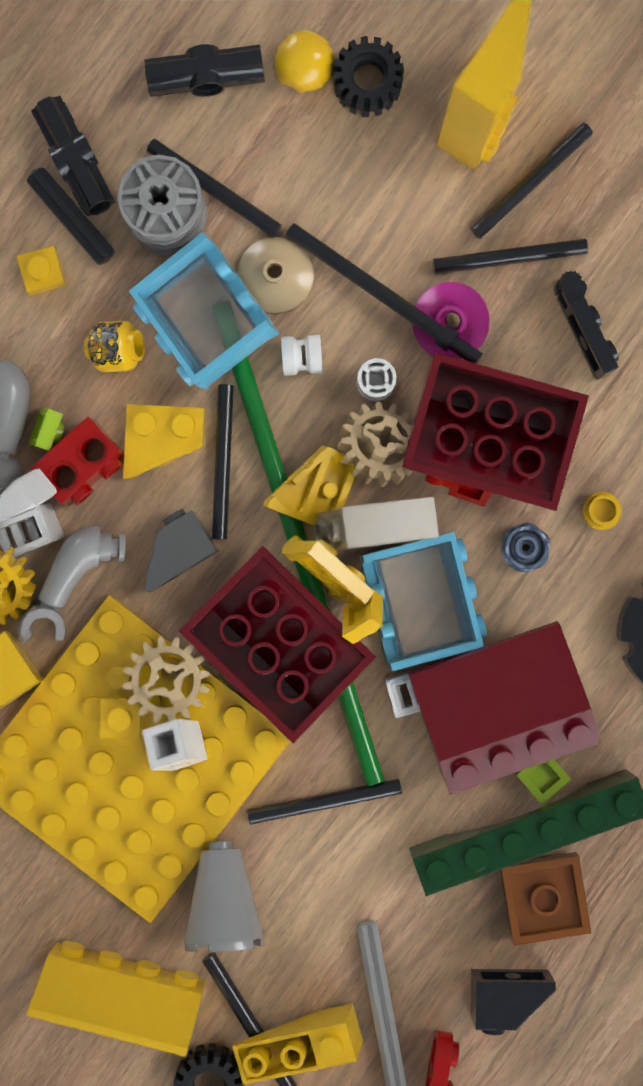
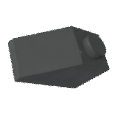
M180 509L163 520L166 526L157 532L145 581V587L148 592L157 590L219 552V549L195 511L191 510L185 513L184 509Z

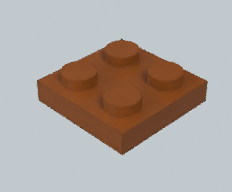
M576 852L529 859L500 870L511 941L514 946L591 934L580 859Z

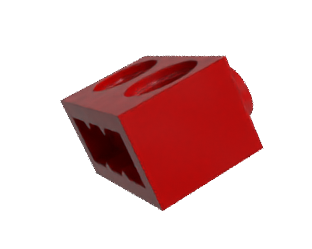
M88 416L34 464L30 470L40 469L56 488L57 493L53 496L60 504L70 506L74 503L77 506L93 493L94 490L91 486L101 477L105 480L110 478L122 467L123 464L120 460L124 457V452L102 427ZM94 442H102L104 445L103 457L96 462H91L87 457L88 447ZM71 467L75 473V481L70 487L62 488L58 481L59 474L63 469Z

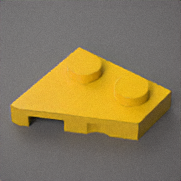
M127 404L123 479H135L138 475L157 467L160 468L179 457L203 449L205 408Z
M321 446L264 500L263 506L314 526L315 522L318 521L317 513L344 507L355 478L351 475L355 466L352 463L343 465L344 453L327 446Z

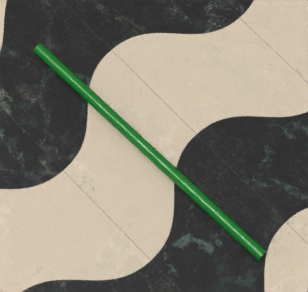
M223 301L213 305L212 309L225 349L227 350L239 341L242 336L231 302ZM247 356L235 365L232 371L271 492L273 493L288 478ZM279 513L287 541L295 535L299 536L303 541H308L301 521ZM294 561L300 582L330 611L321 582L301 564ZM352 682L338 699L366 786L381 783L385 779L354 683Z

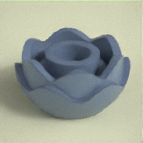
M523 523L512 527L505 534L502 541V555L507 564L515 570L530 572L541 568L548 560L550 539L535 524ZM524 544L529 546L526 552L522 550Z

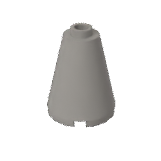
M232 841L209 842V850H201L184 940L185 951L197 952V947L208 946V952L253 949L254 945L264 946V936L241 848H233Z

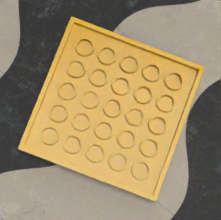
M108 595L0 735V808L151 924L198 863L201 850H208L209 842L215 841L291 741L249 700L202 664L198 666L199 671L204 670L210 673L209 677L201 679V685L209 688L208 693H198L196 696L201 701L202 706L199 708L190 704L187 707L190 717L186 718L181 712L175 713V719L199 721L208 760L174 771L151 770L143 733L140 739L100 738L101 698H130L134 695L133 690L123 689L122 686L132 681V676L123 672L124 668H134L136 662L133 661L130 655L136 653L143 656L145 654L143 649L144 642H147L152 649L158 647V637H163L166 646H171L172 644L171 640L118 599ZM160 654L165 663L178 665L185 661L174 654ZM148 662L140 673V687L148 683L152 669ZM165 669L158 673L160 680L149 691L165 687L168 692L175 688L173 681L184 670L168 674ZM193 673L183 679L181 691L186 699L193 688ZM156 695L148 700L158 707H174L168 697ZM148 711L147 714L142 716V730L169 722L167 715H162L159 722L154 723V712Z

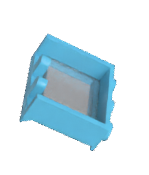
M203 232L129 290L137 302L133 305V309L144 323L148 325L151 322L158 332L154 336L156 342L167 355L173 353L180 363L176 370L189 386L194 384L205 390L209 389L208 386L262 344L280 335V332L216 243Z
M455 532L359 556L366 585L383 596V626L378 629L387 667L390 670L403 669L484 646L482 637L487 636L485 622L481 614L476 615L472 600L477 599L476 587L472 577H466L462 562L467 561V553L463 540L461 538L456 539Z

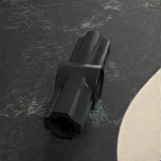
M200 44L189 48L182 55L144 59L150 97L191 92L192 95L199 97H209L221 93L225 87L265 82L260 44L221 50L215 45Z
M48 96L40 100L31 112L50 147L48 152L63 180L65 182L68 181L81 210L86 217L99 215L109 210L110 206L116 201L97 167L99 164L83 132H79L66 103L63 102L61 96Z

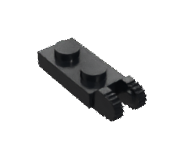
M566 271L554 286L555 295L558 296L557 300L594 378L600 380L619 368L616 362L619 360L618 353L614 344L610 340H605L599 328L602 323L598 311L593 305L589 306L584 297L587 285L585 281L581 280L582 276L579 275L580 273H576V271Z

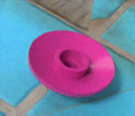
M459 282L437 284L424 292L415 307L443 326L448 324L447 316L449 313L457 314L460 323L457 327L453 328L460 332V338L476 349L481 347L488 335L490 327L488 307L482 296L466 284ZM412 324L417 342L429 355L433 356L435 352L463 359L451 350L445 352L434 344V338Z

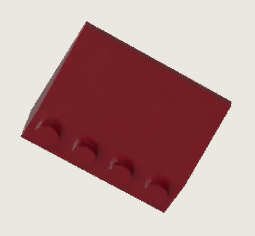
M435 352L425 378L402 468L557 511L589 395Z
M264 546L179 630L293 744L376 658L361 641L352 644L342 637L343 624Z
M558 621L408 673L440 772L450 795L601 743L590 703Z

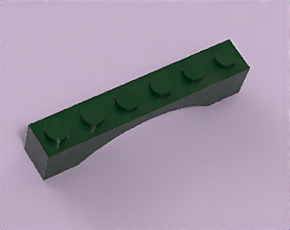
M625 769L592 781L577 791L526 814L477 829L445 834L409 847L426 896L435 894L642 819L643 790L638 777Z

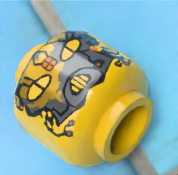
M129 321L98 322L90 329L89 335L85 338L83 344L86 358L91 360L93 366L100 372L131 371L143 359L145 354L143 335Z

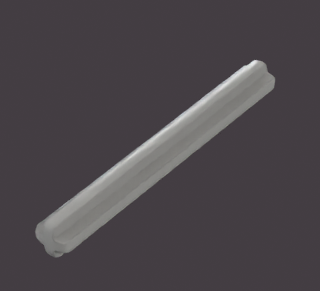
M374 920L364 921L357 924V933L385 1086H407L378 925Z

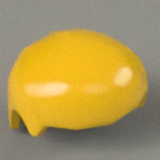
M298 30L288 35L275 52L273 68L281 85H288L299 93L321 89L333 74L335 64L334 51L330 43L316 32Z

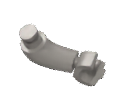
M11 360L0 361V495L14 480L23 476L20 462L10 456V454H16L30 404L29 381L23 370Z
M98 525L86 526L72 533L61 546L38 596L40 601L30 604L20 617L18 635L23 644L33 636L31 624L38 618L51 619L55 623V640H64V616L59 608L64 607L85 572L91 568H98L99 561H110L111 557H117L118 562H124L125 534H119L118 538H112L111 533H100V526Z

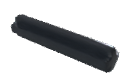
M45 168L34 169L27 178L28 185L96 264L102 265L107 263L115 254L114 248Z

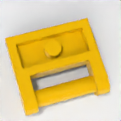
M295 535L283 546L281 553L290 561H297L329 589L328 594L335 601L340 603L366 604L374 593L364 583L365 576L356 568L349 565L345 566L336 558L337 551L325 541H303L299 536Z

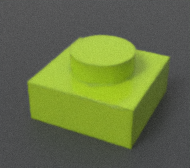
M40 407L27 444L50 451L52 444L57 445L62 437L64 423L60 421L63 414Z
M554 759L515 773L541 805L572 780Z

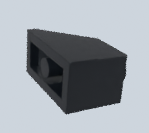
M471 969V1017L475 1029L481 1030L488 1035H501L505 1033V1030L516 1031L556 991V982L548 969Z

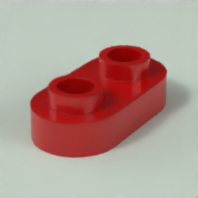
M435 1030L425 1086H453L452 1081L448 1080L450 1067H457L459 1042L453 1041L452 1032Z

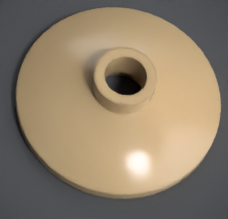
M282 237L264 238L252 244L242 255L237 269V274L265 313L282 314L294 310L306 300L313 286L314 272L308 254L294 241ZM273 266H278L282 269V274L278 278H271L267 274L268 270Z

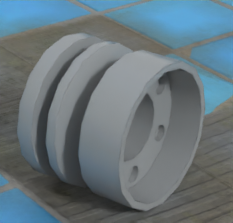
M155 155L142 158L129 167L120 181L117 198L120 213L141 246L152 253L171 256L201 232H205L208 220L206 202L199 180L188 165L175 157ZM159 196L163 200L168 198L169 202L163 205L160 202L155 203L154 200Z

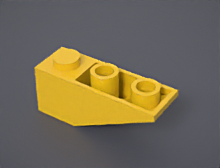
M353 1003L312 1012L235 1043L233 1050L243 1085L357 1062L363 1038Z

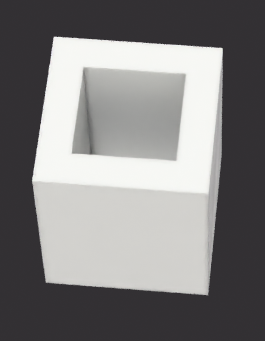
M175 719L142 730L151 770L174 771L208 760L199 721Z

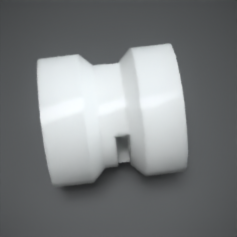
M320 334L308 335L305 339L300 340L295 339L293 336L281 337L284 376L296 375L299 371H308L310 374L323 373ZM301 345H305V352H306V364H305V365L302 364V349H301Z
M374 358L366 361L358 371L356 383L358 393L362 398L369 402H381L387 399L396 385L397 375L394 367L384 359Z

